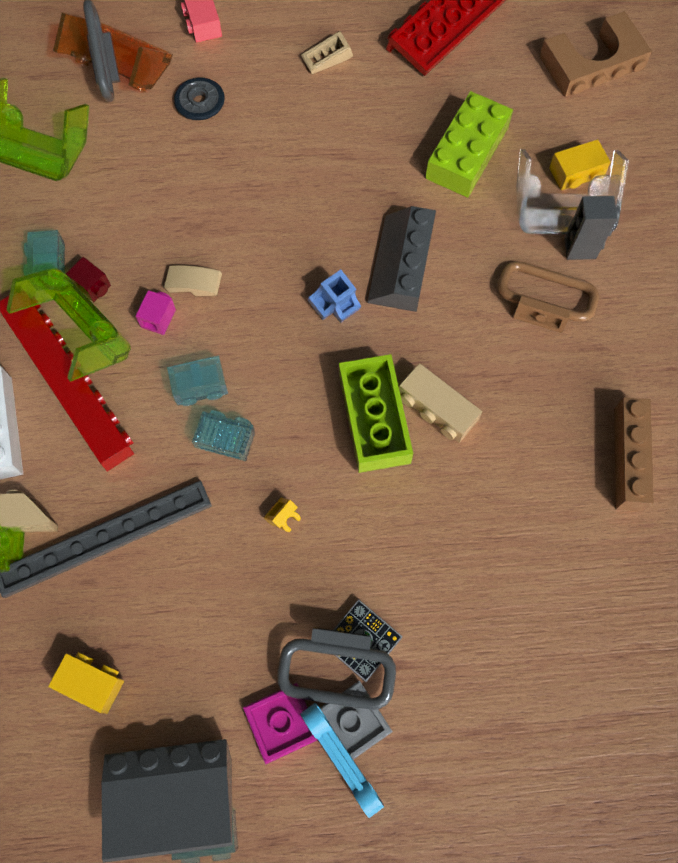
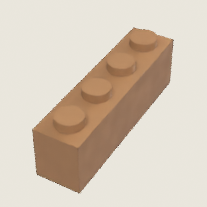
M623 397L614 408L616 510L643 512L654 504L651 399Z

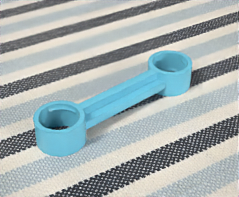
M314 703L300 714L314 737L318 739L368 818L384 808V804L369 781L366 780L319 706Z

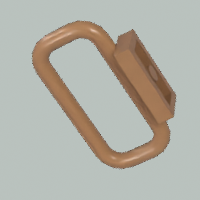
M518 261L507 264L502 270L498 281L500 295L504 299L518 304L514 319L562 333L568 320L576 322L590 320L597 310L599 293L594 285L587 281ZM518 271L582 290L589 296L586 310L578 312L515 293L508 288L511 274Z

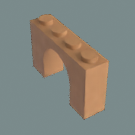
M625 11L605 18L599 33L600 38L612 55L609 59L595 61L581 56L565 33L544 40L539 57L564 97L579 94L585 89L594 86L598 87L607 81L619 79L626 74L639 72L645 68L652 50Z

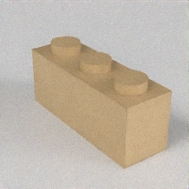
M420 363L399 386L403 404L409 408L414 407L420 412L421 417L426 422L434 423L441 429L445 437L450 440H456L458 443L475 426L483 412Z

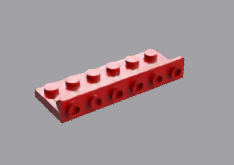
M430 0L428 3L425 1L418 8L414 16L409 15L399 29L395 28L392 30L387 38L389 42L386 50L391 52L395 48L418 71L426 76L506 0Z

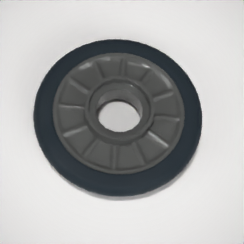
M203 77L185 81L178 87L174 95V104L177 111L182 116L191 120H206L215 116L222 109L225 101V95L221 86L215 81ZM196 96L205 97V99L201 102H196L193 100Z

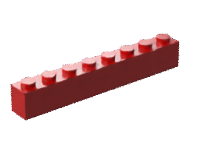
M23 288L0 301V312L100 464L108 472L134 455L130 448L133 441L125 430L121 433L119 432L116 425L120 422L112 410L106 412L102 407L106 403L98 390L92 392L89 385L93 382L84 370L81 372L77 370L75 366L80 363L72 351L65 352L63 346L67 344L59 332L52 333L50 328L54 325L46 313L40 315L37 309L41 308L34 295L27 296Z

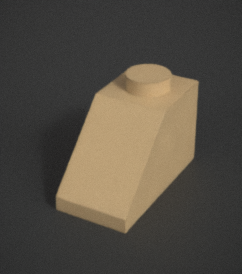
M8 490L7 494H0V531L2 533L58 531L56 523L23 491Z

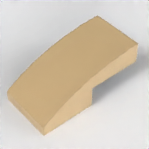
M169 266L164 288L169 293L191 292L195 296H216L222 273L218 270L204 267Z

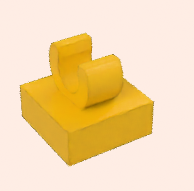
M282 497L263 517L270 525L287 532L291 531V528L286 523L289 517L296 521L301 520L300 515L294 512L297 506L291 500Z

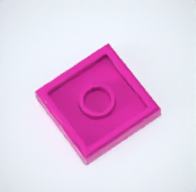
M282 690L243 707L265 765L318 740L309 730L300 714L308 708L305 700L289 697Z

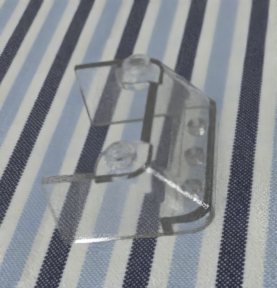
M520 149L516 193L518 223L524 232L529 234H566L583 196H614L615 205L621 211L629 160L619 150H614L610 175H599L593 178L588 187V194H542L540 180L537 176L530 174L532 159L525 149ZM615 222L612 232L617 228L618 222Z

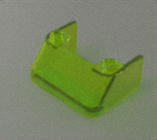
M0 78V162L54 181L66 178L86 145L89 105L83 104L65 110L63 140L23 127L22 112L15 105L7 103L8 79Z
M47 269L12 280L7 305L9 314L54 300L92 341L75 349L67 377L70 382L128 358L131 350L128 340L61 270Z

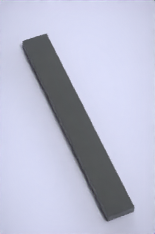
M201 480L0 568L1 596L3 598L12 596L212 507Z

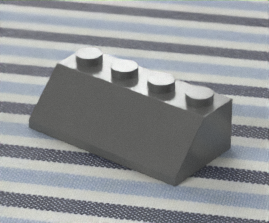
M410 206L386 215L368 297L369 304L417 312L436 210Z

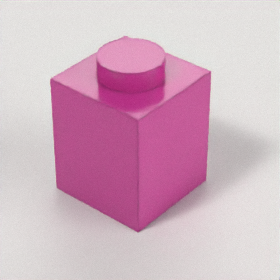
M148 290L136 314V318L141 328L164 335L176 308L168 294L164 292L155 293Z

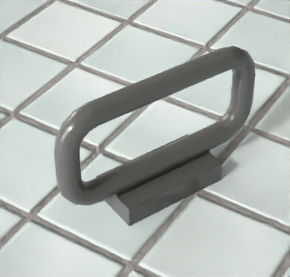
M84 0L83 10L88 31L87 39L96 84L99 85L103 98L107 102H112L114 100L112 83L121 82L112 35L110 32L102 33L99 15L94 3L91 0Z
M314 627L311 640L304 638L294 639L283 647L279 659L277 681L280 689L292 698L376 710L386 706L392 699L396 679V665L392 657L386 652L370 648L371 635ZM298 650L380 662L384 667L382 692L378 697L371 698L294 686L289 681L292 655Z

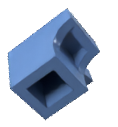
M341 269L323 281L317 291L308 297V302L322 320L333 313L341 323L361 308L355 294L357 289Z

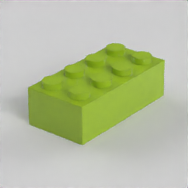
M470 91L428 160L425 179L468 198L508 130L514 109Z
M392 355L339 363V378L358 473L411 464L413 449Z

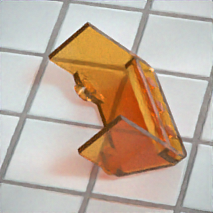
M62 12L53 51L75 57V62L88 66L89 63H92L87 39L88 31L85 18ZM101 23L102 33L110 32L112 35L119 74L128 78L129 86L142 92L152 89L170 65L173 54Z

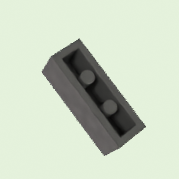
M614 196L582 197L564 238L567 260L597 259L600 251L605 247L606 239L608 236H611L615 222L619 221L620 210L615 205Z

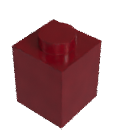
M84 256L66 273L72 286L93 303L99 297H103L111 286L106 274Z

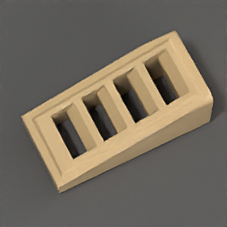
M341 31L304 52L301 56L310 72L314 74L353 57L349 44ZM324 54L325 58L321 59L319 55ZM315 57L317 63L313 64L311 58Z

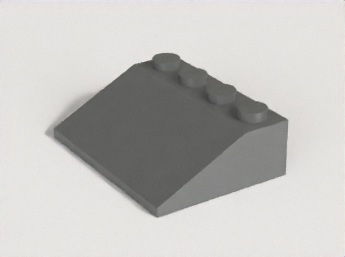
M227 739L105 754L101 782L103 863L232 846V759Z

